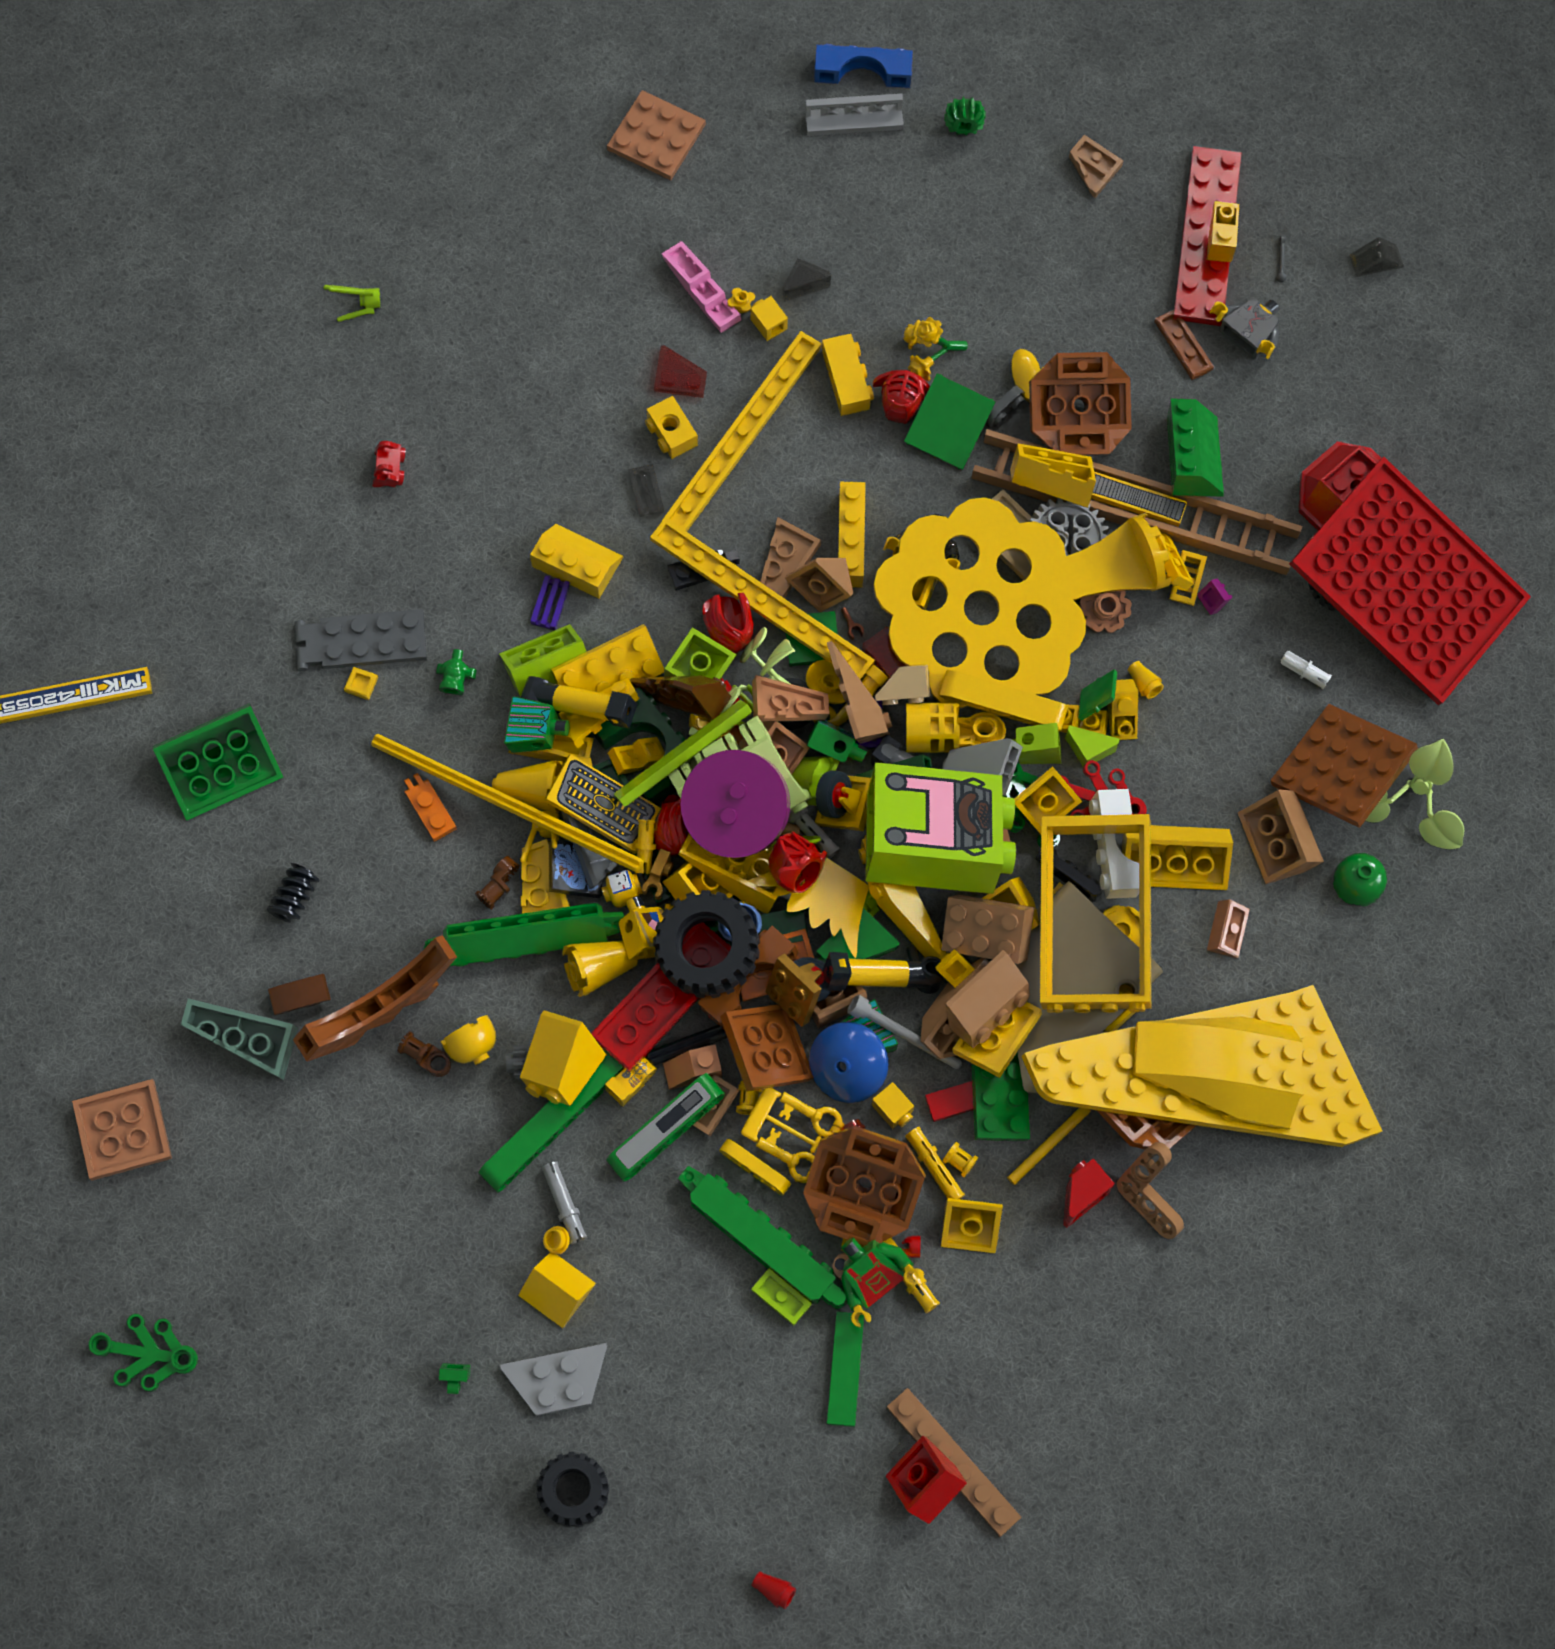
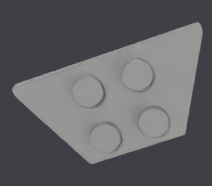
M604 1343L501 1364L500 1367L536 1416L592 1405L596 1385L607 1352V1344Z

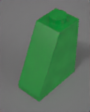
M863 908L858 932L856 958L848 948L842 929L835 936L832 935L816 951V956L818 960L824 963L829 952L847 953L850 959H875L894 952L900 943Z

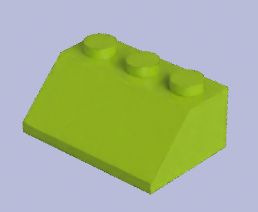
M569 624L499 653L515 690L521 697L528 676L539 677L550 683L557 684L551 669L587 651L582 639Z

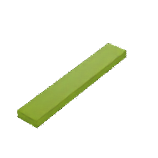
M740 699L615 792L614 796L624 807L629 805L750 715L752 710L747 703Z

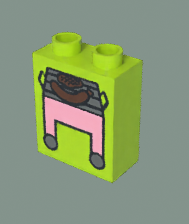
M875 763L867 791L865 881L993 894L1000 873H1013L1016 858L1015 842L1003 841V829L1011 830L1013 826L1015 800L1014 798L1003 797L1002 775Z

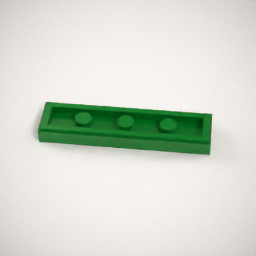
M836 1312L827 1425L855 1427L864 1314H861L858 1318L861 1327H858L851 1320L853 1313Z

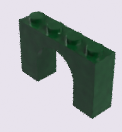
M640 687L635 690L639 699L636 701L638 706L630 729L613 726L610 721H605L601 724L602 729L598 733H592L605 751L625 737L637 732H648L659 737L666 746L664 756L685 741V738L679 731L675 733L671 728L672 723L666 713H660L655 707L657 703L650 693L645 694ZM666 776L641 796L657 805L677 790L669 776Z

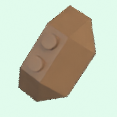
M980 958L971 965L975 970L956 988L948 982L922 1018L921 1043L938 1059L957 1056L953 1054V1047L960 1038L949 1027L945 1003L989 963L986 958Z

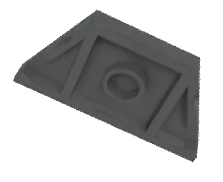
M561 811L565 823L628 853L630 852ZM573 842L589 889H592L618 863Z

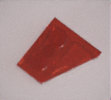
M661 345L654 392L704 398L707 371L665 345Z

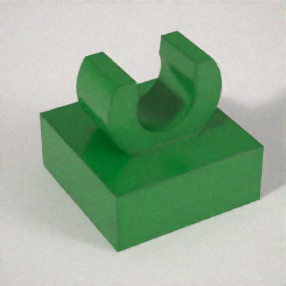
M443 1363L441 1365L439 1380L448 1381V1394H459L461 1381L467 1382L470 1377L471 1365Z

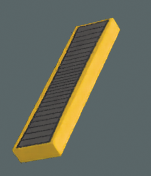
M1094 472L1096 483L1091 499L1137 514L1147 513L1146 517L1179 527L1187 501Z

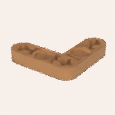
M1154 1142L1118 1179L1117 1188L1121 1195L1161 1236L1173 1239L1183 1230V1220L1149 1185L1169 1164L1172 1154L1164 1143ZM1158 1154L1159 1158L1154 1162L1152 1158ZM1139 1165L1144 1166L1148 1170L1149 1176L1141 1172ZM1146 1200H1149L1154 1204L1155 1210H1152L1147 1206Z

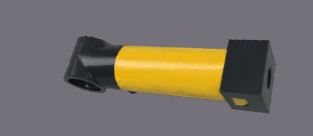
M528 676L520 697L553 706L557 713L565 712L610 721L613 726L629 729L638 706L629 694L612 691V694L558 685L535 676Z
M913 945L906 948L909 961L850 959L847 953L829 952L822 970L827 990L845 991L847 985L917 988L923 993L932 994L938 991L944 978L935 968L941 962V959L928 956L920 961L917 948Z

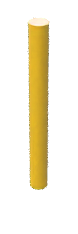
M1078 1108L1007 1179L1013 1185H1016L1091 1110Z

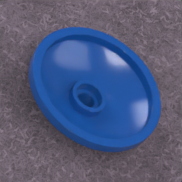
M840 1022L824 1029L816 1037L810 1050L809 1066L814 1081L826 1095L840 1102L856 1103L870 1098L882 1087L888 1073V1056L882 1041L872 1030L859 1023ZM840 1062L846 1064V1070L840 1068Z

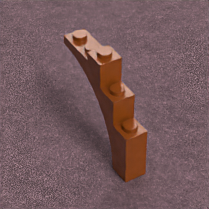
M443 935L434 938L408 965L376 989L346 1007L304 1025L294 1037V1043L307 1062L355 1045L367 1030L391 1022L403 1007L427 999L438 987L439 983L437 980L457 958L456 954Z

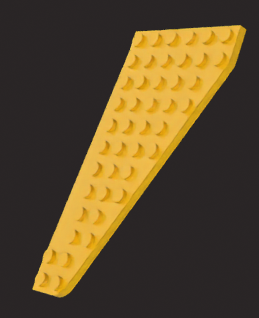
M1314 985L1290 993L1166 1019L1179 1020L1243 1016L1293 1026L1303 1042L1301 1096L1288 1130L1234 1120L1228 1117V1114L1218 1109L1214 1111L1205 1107V1104L1193 1098L1187 1099L1180 1096V1092L1171 1088H1162L1133 1075L1136 1026L1047 1045L1026 1052L1021 1056L1037 1093L1043 1099L1053 1104L1344 1147L1382 1132Z

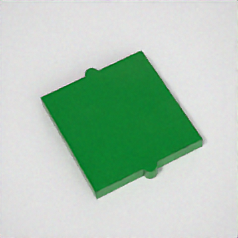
M1115 669L1101 678L1098 677L1096 681L1081 690L1078 715L1081 721L1095 712L1098 713L1100 709L1115 700L1117 671Z

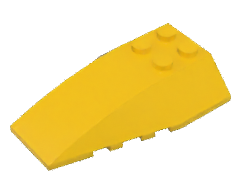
M1243 1016L1139 1021L1136 1023L1133 1075L1162 1088H1171L1180 1092V1096L1198 1100L1204 1103L1205 1107L1214 1111L1218 1109L1228 1114V1117L1234 1120L1288 1130L1301 1096L1303 1042L1293 1026Z

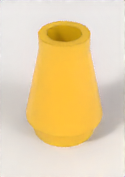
M1136 661L1129 666L1127 671L1132 676L1141 696L1152 699L1163 690L1162 679L1142 665L1140 661Z

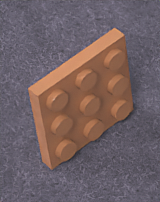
M642 90L608 143L607 150L672 180L705 127L706 120Z
M153 1079L72 1101L88 1176L91 1181L172 1159L156 1085Z

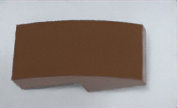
M325 974L296 980L268 989L274 1015H281L302 1007H311L331 1000Z

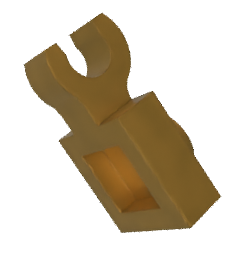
M660 849L650 871V876L643 884L642 893L646 895L649 888L654 887L657 889L655 899L659 900L662 897L663 877H669L673 868L670 852Z

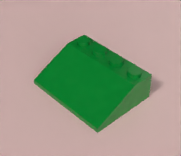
M250 704L152 746L186 821L283 778Z

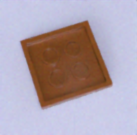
M779 1005L728 1011L720 1016L747 1092L808 1082L814 1078L795 1023Z

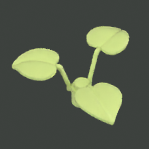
M763 627L744 649L740 662L745 663L752 656L762 667L760 672L762 677L768 673L770 675L769 679L790 684L778 675L772 667L787 655L795 652V650L791 646L790 641L784 639L775 648L765 664L756 653V649L762 644L767 634V628ZM745 685L735 686L729 691L732 697L721 713L731 707L741 692L748 691Z
M1441 739L1413 752L1409 760L1410 769L1414 774L1412 780H1408L1391 798L1387 799L1388 793L1386 792L1366 821L1380 822L1387 818L1390 813V806L1388 804L1393 803L1411 787L1416 794L1427 795V815L1429 818L1422 820L1419 824V830L1423 839L1429 844L1443 849H1456L1463 845L1464 825L1459 816L1446 810L1438 811L1435 815L1432 812L1433 791L1431 788L1433 784L1443 785L1448 782L1452 777L1454 768L1450 749L1446 741Z

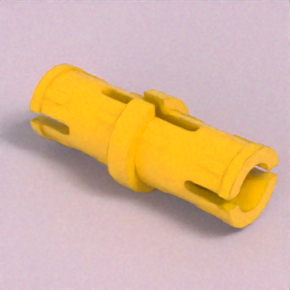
M638 819V843H635V849H637V857L643 860V865L640 871L635 873L650 874L653 850H656V844H653L655 820H647L646 828V820Z

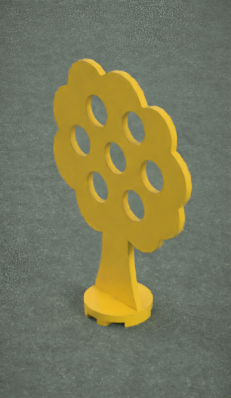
M989 498L969 499L957 506L949 518L936 515L918 518L907 527L901 537L899 552L885 560L877 570L873 584L875 598L884 611L893 616L888 632L891 649L899 661L906 666L928 665L930 691L939 703H956L939 696L946 670L961 672L1034 695L1048 694L1058 688L1067 677L1070 667V654L1081 645L1085 636L1086 620L1082 609L1074 600L1085 596L1121 590L1156 591L1171 584L1172 577L1166 579L1164 564L1169 560L1167 549L1160 551L1156 540L1161 533L1157 526H1149L1148 522L1144 519L1148 514L1143 513L1129 518L1123 525L1101 541L1084 550L1066 556L1064 543L1056 531L1046 524L1035 521L1018 523L1009 508L1001 502ZM963 536L969 538L977 546L979 556L977 563L973 567L966 570L955 569L945 559V545L954 537ZM1007 550H1017L1026 555L1031 567L1026 580L1020 583H1010L1000 577L997 572L996 563L1001 553ZM922 578H935L944 585L947 598L945 604L938 610L926 611L918 607L914 602L912 596L913 586ZM974 592H985L994 597L998 604L997 618L992 623L982 626L971 622L964 611L965 600L969 595ZM1025 606H1039L1047 612L1050 618V628L1045 636L1031 639L1020 633L1017 628L1016 618L1018 612ZM951 633L963 640L967 653L965 660L956 667H946L935 660L932 646L938 636ZM1002 646L1009 648L1015 653L1018 659V669L1012 678L1001 681L994 679L987 673L984 659L990 649ZM959 704L961 709L967 707L966 705Z

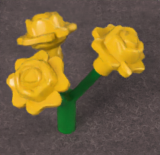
M928 317L926 321L917 320L914 325L908 324L903 337L904 341L908 343L910 350L913 345L918 343L924 344L928 348L932 343L942 346L941 350L931 357H926L924 360L917 355L910 356L911 362L909 363L908 370L926 381L931 380L930 367L936 359L947 351H966L968 348L967 341H947L940 336L943 333V329L940 328L941 322L933 320L931 317Z

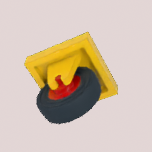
M833 770L824 773L816 789V805L818 808L815 819L816 824L823 827L864 831L867 816V791L871 778L847 776L846 773Z

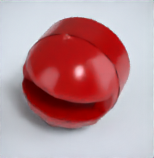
M908 1236L904 1238L902 1244H909V1249L902 1250L908 1257L920 1258L921 1236Z

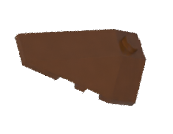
M698 675L631 678L630 680L635 690L640 687L645 694L650 693L657 703L711 721L720 715L732 697L725 688L726 684L716 677L711 679Z

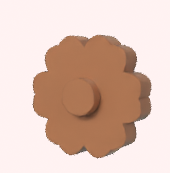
M1126 591L1106 592L1081 598L1079 606L1084 617H1086V627L1096 633L1101 632L1103 629L1107 633H1113L1124 626L1123 619H1127L1131 615L1130 608L1132 603L1129 599L1124 598Z

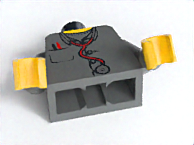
M1254 299L1247 303L1240 302L1231 305L1216 302L1210 309V314L1215 313L1217 315V322L1224 318L1219 331L1254 360L1261 352L1266 354V359H1269L1272 352L1277 349L1280 331L1277 328L1279 319L1275 314L1279 311V306L1275 301L1270 299L1263 306Z

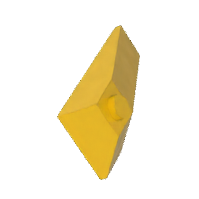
M867 882L870 894L876 900L879 907L924 957L933 956L942 959L947 954L946 951L941 950L942 942L915 886Z

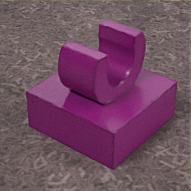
M1218 578L1211 580L1197 594L1210 615L1219 612L1232 599V595L1227 593L1224 588L1225 585Z

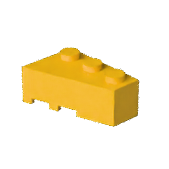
M1017 444L1010 468L1013 483L1088 508L1096 483L1092 457Z

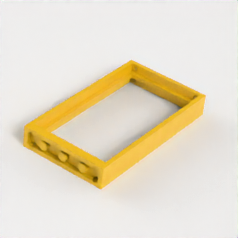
M1149 814L1042 816L1040 1004L1042 1010H1047L1048 1013H1062L1063 1009H1074V1012L1088 1013L1090 1009H1101L1105 1013H1114L1118 1009H1129L1130 1012L1138 1013L1144 1012L1145 1009H1152L1151 821ZM1139 833L1140 994L1052 995L1054 835Z

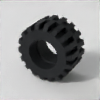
M568 1452L569 1454L566 1455L559 1454L556 1459H550L547 1462V1466L544 1469L542 1468L539 1473L540 1478L537 1480L536 1493L540 1506L548 1518L558 1525L561 1524L571 1528V1526L582 1527L583 1524H590L594 1521L595 1517L601 1515L608 1501L609 1486L605 1472L597 1461L589 1458L587 1454H575V1452ZM570 1473L581 1474L587 1479L590 1486L588 1498L582 1504L574 1507L562 1504L556 1495L557 1483L563 1476Z

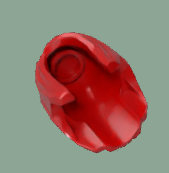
M738 593L740 603L733 597H719V594L714 595L703 604V619L709 636L715 642L737 654L747 647L753 635V619L749 601L744 593Z
M669 795L663 801L655 823L654 843L658 851L663 849L670 852L671 857H678L689 832L682 818L681 798L676 795Z

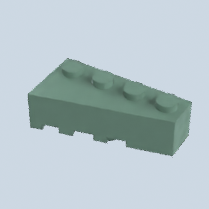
M192 999L187 1000L181 1025L188 1030L284 1080L294 1045L293 1039L298 1031V1027L294 1024Z

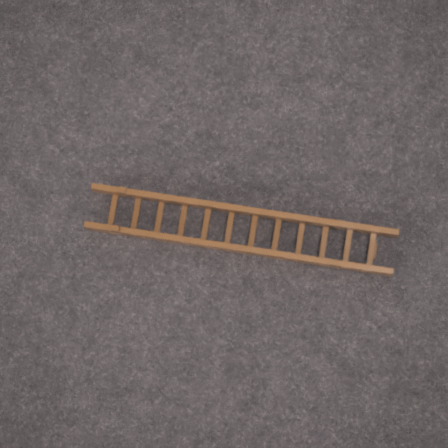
M987 429L983 443L1002 448L1004 451L1002 456L999 455L995 471L975 465L971 478L1046 502L1051 499L1056 503L1057 497L1020 486L1012 482L1011 476L1003 474L1010 451L1015 452L1018 443L1046 449L1050 448ZM1093 462L1094 472L1187 501V506L1197 508L1190 531L1174 527L1171 524L1148 519V517L1144 518L1150 527L1157 526L1159 531L1170 536L1172 541L1287 575L1290 569V562L1269 556L1275 535L1279 533L1298 539L1302 526L1277 519L1267 513L1264 515L1206 496L1172 495V486ZM1097 500L1090 501L1089 511L1098 510L1099 512L1096 517L1105 518V520L1123 525L1129 518L1137 516L1136 514L1123 511L1124 509L1121 508L1116 509L1100 504V501ZM1203 510L1221 516L1214 539L1196 533ZM1227 518L1246 523L1239 546L1221 541ZM1252 525L1270 531L1264 552L1245 549Z

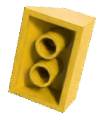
M558 524L553 525L541 535L530 554L532 567L563 582L569 581L571 586L600 599L623 559L622 555Z

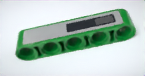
M708 1073L701 1075L607 1157L606 1161L623 1182L630 1180L724 1098L725 1093Z

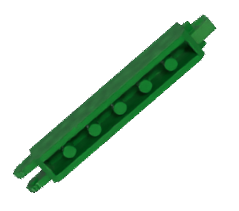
M589 903L450 924L444 928L443 936L457 956L450 966L461 967L468 963L480 961L487 963L500 958L508 957L514 959L521 955L533 953L538 955L545 954L548 951L563 950V947L569 944L607 942V936L621 932L619 921L624 917V913L603 912L602 906L598 903ZM430 938L425 941L424 949L433 939Z
M690 1166L681 1173L678 1180L690 1193L691 1207L765 1268H770L812 1304H818L822 1299L832 1308L839 1310V1308L844 1307L846 1296L843 1293L844 1291H841L834 1284L836 1281V1277L833 1275L835 1271L825 1262H821V1264L816 1262L812 1258L813 1253L802 1244L798 1247L790 1240L792 1236L782 1227L776 1229L769 1223L771 1219L763 1211L758 1209L755 1212L748 1206L750 1203L748 1199L739 1192L733 1194L727 1189L728 1183L720 1176L715 1175L713 1177L709 1173L705 1176Z

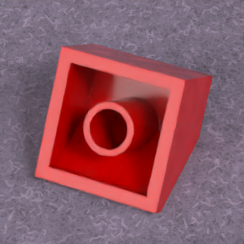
M1094 1158L1088 1163L1084 1160L1071 1170L1072 1173L1068 1176L1070 1180L1066 1186L1063 1221L1066 1228L1109 1195L1115 1185Z
M922 1436L886 1475L906 1510L928 1524L937 1517L967 1484L957 1467L925 1436Z

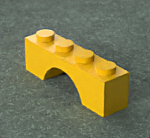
M840 482L838 558H846L852 587L863 588L865 482Z

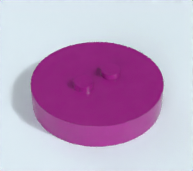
M725 750L706 757L690 772L682 790L681 813L689 834L707 851L729 858L748 857L770 847L782 834L789 818L790 794L784 777L769 760L749 751Z

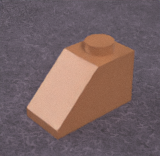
M716 1045L689 1050L663 1063L669 1090L688 1086L705 1073H708L711 1077L716 1075L722 1078V1069Z

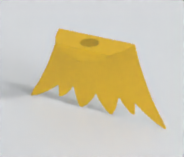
M826 857L824 867L818 879L805 892L791 893L780 886L775 889L772 896H783L791 893L787 904V912L801 911L809 907V921L813 929L820 926L827 919H830V930L833 936L842 929L848 948L856 958L859 925L864 902L869 890L868 884ZM771 872L763 874V877L758 876L748 880L757 886H778Z

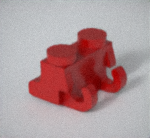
M381 441L376 446L374 452L376 455V467L374 470L375 479L373 480V487L402 486L404 471L400 470V463L404 462L406 450L400 444L391 441Z

